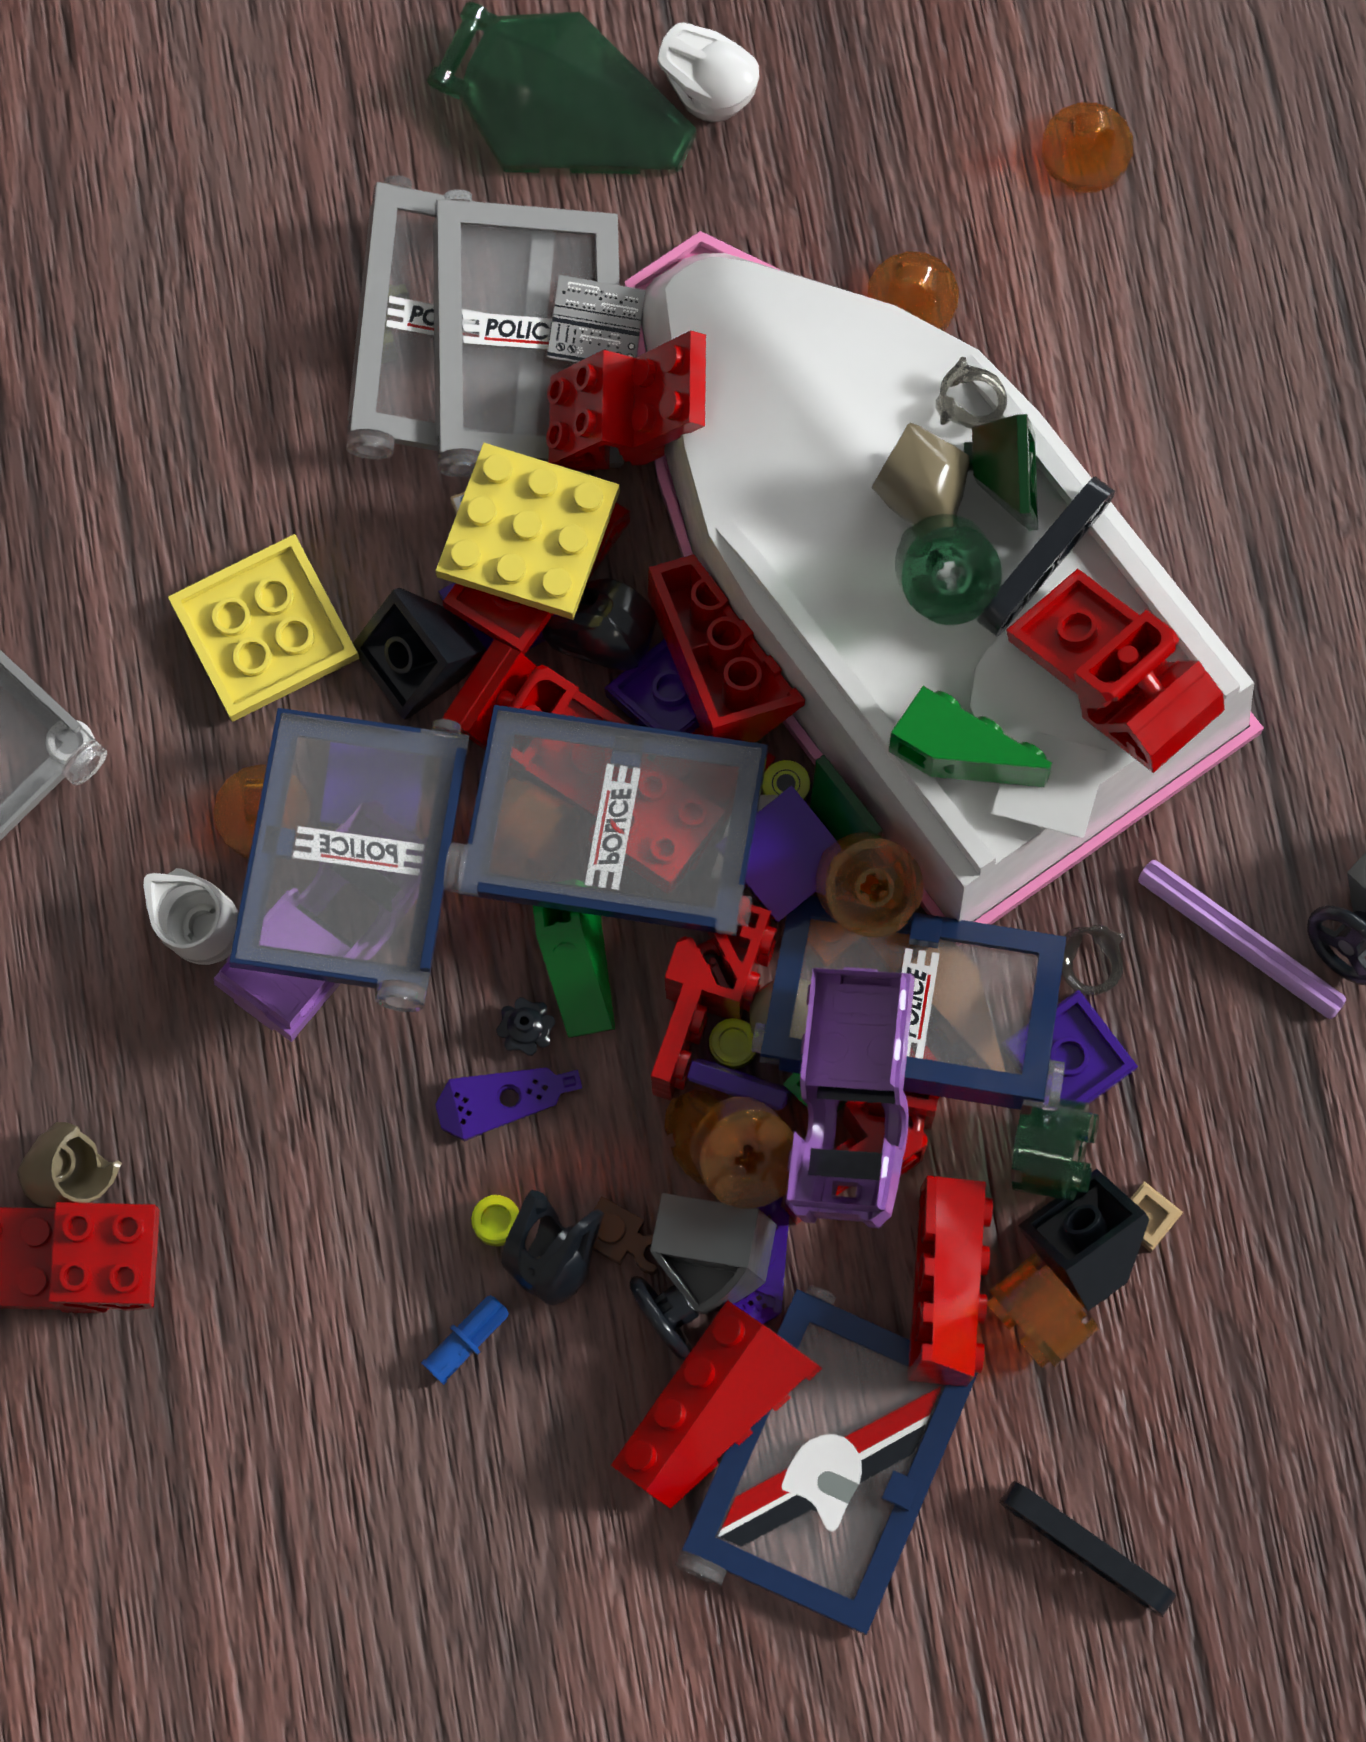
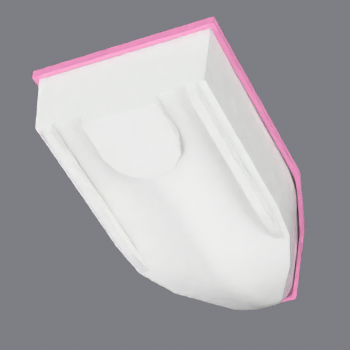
M701 231L625 281L626 287L646 290L637 356L690 330L706 334L705 427L692 433L683 434L680 438L665 444V456L654 460L657 481L681 555L685 557L694 554L728 598V605L740 620L744 619L754 632L756 642L767 656L771 655L782 669L781 674L791 688H796L805 699V705L782 723L814 765H816L818 758L822 755L826 756L883 829L881 854L928 915L953 918L959 922L965 920L992 925L1262 733L1263 726L1251 712L1254 689L1253 680L1111 502L1007 628L1078 568L1139 615L1148 610L1172 628L1180 640L1175 646L1176 651L1166 661L1176 662L1178 659L1179 661L1199 660L1222 691L1225 711L1158 770L1152 773L1084 720L1078 695L1010 643L1006 629L996 637L977 622L979 614L991 597L1082 488L1092 479L1041 413L978 349L895 305L782 271ZM1016 414H1027L1035 431L1038 530L1028 531L977 484L973 471H968L963 498L956 517L949 524L939 529L916 526L902 519L872 489L875 479L908 423L923 427L963 452L964 442H972V427ZM922 686L933 692L943 691L951 695L959 702L961 709L977 718L984 716L993 720L1002 728L1005 735L1020 744L1033 731H1038L1108 750L1084 839L992 814L1000 783L930 777L888 752L891 731ZM952 942L957 947V949L961 947L963 944H965Z

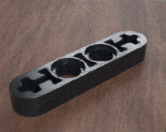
M1096 476L1093 477L991 597L979 614L977 622L996 637L1003 633L1104 512L1114 497L1115 490Z
M1013 1481L1000 1499V1504L1013 1515L1154 1614L1163 1617L1177 1597L1161 1581L1021 1483Z

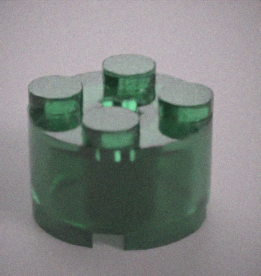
M953 514L934 515L909 527L901 537L895 556L896 577L907 601L924 617L942 625L967 623L982 614L991 600L996 597L1002 581L1001 562L995 548L974 521ZM953 561L955 566L951 568V576L943 577L940 570L944 569V563Z
M1045 1096L1044 1103L1024 1100L1026 1103L1033 1104L1030 1115L1020 1114L1017 1126L1012 1170L1022 1172L1021 1182L1012 1181L1013 1191L1071 1201L1075 1199L1077 1192L1087 1193L1091 1179L1092 1164L1086 1163L1084 1160L1087 1143L1095 1144L1099 1114L1090 1113L1088 1102Z

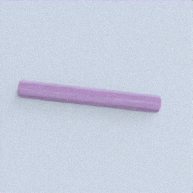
M1151 860L1140 873L1138 879L1140 884L1326 1018H1334L1345 1004L1346 997L1157 860Z

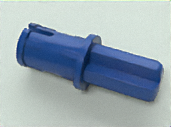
M491 1295L487 1296L458 1327L453 1324L449 1327L452 1333L421 1364L444 1385L447 1382L446 1380L473 1353L476 1355L480 1354L481 1351L478 1347L508 1317V1310L498 1299Z

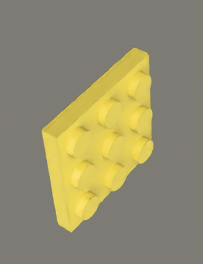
M483 442L437 565L436 575L438 578L573 620L620 493V486L617 483Z
M295 534L168 596L232 722L359 659V655Z

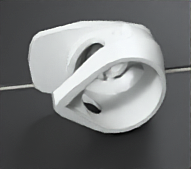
M684 22L677 23L666 34L659 50L657 62L660 68L666 73L669 82L683 105L697 118L710 122L729 119L746 106L754 96L759 78L758 63L745 49L716 31Z
M176 868L169 874L150 873L144 877L143 887L150 922L156 935L165 946L173 950L181 958L202 965L223 961L231 955L239 912L232 900L218 887L185 869Z

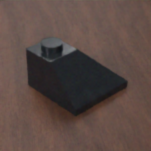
M402 588L392 590L353 642L360 662L403 720L412 717L464 679L486 651V648L463 619L443 606Z
M1096 1168L1018 1226L1063 1288L1089 1311L1128 1283L1150 1219L1145 1211Z

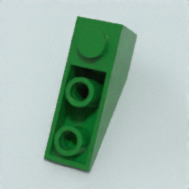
M922 686L890 734L888 752L930 777L1044 787L1048 782L1052 762L1047 760L1042 750L1028 742L1018 743L1005 735L1002 728L987 717L979 716L977 718L961 709L959 702L943 691L933 692Z
M578 880L556 883L598 890L597 887L585 886L586 883ZM533 906L536 937L568 1037L575 1038L616 1030L601 916Z

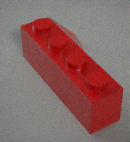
M694 554L649 567L648 598L657 615L658 623L703 735L754 743L805 705V699L796 688H791L781 674L782 669L771 655L767 656L756 642L754 632L744 619L740 620L728 605V598Z
M927 1175L920 1187L907 1381L967 1387L974 1378L975 1373L982 1372L984 1343H977L978 1324L985 1323L987 1295L979 1294L980 1276L988 1274L990 1263V1246L982 1245L983 1227H990L993 1214V1199L985 1197V1181Z
M727 1300L610 1466L671 1509L719 1465L717 1459L734 1443L737 1445L742 1444L753 1433L751 1428L771 1409L777 1411L791 1398L788 1394L805 1378L810 1381L823 1368L761 1322Z

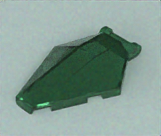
M468 1L465 3L460 13L462 21L439 66L432 68L427 82L435 90L461 100L504 172L540 173V168H570V173L641 174V169L680 171L696 138V127L581 12L497 16L475 2ZM479 29L484 34L467 65L462 80L456 77L455 73Z

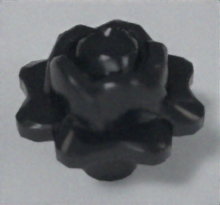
M520 997L515 1001V1008L509 1005L502 1008V1021L497 1027L496 1033L499 1037L506 1038L504 1043L506 1050H519L528 1056H533L537 1051V1046L546 1048L550 1045L549 1033L555 1025V1019L553 1016L546 1015L547 1006L544 1002L532 1003Z

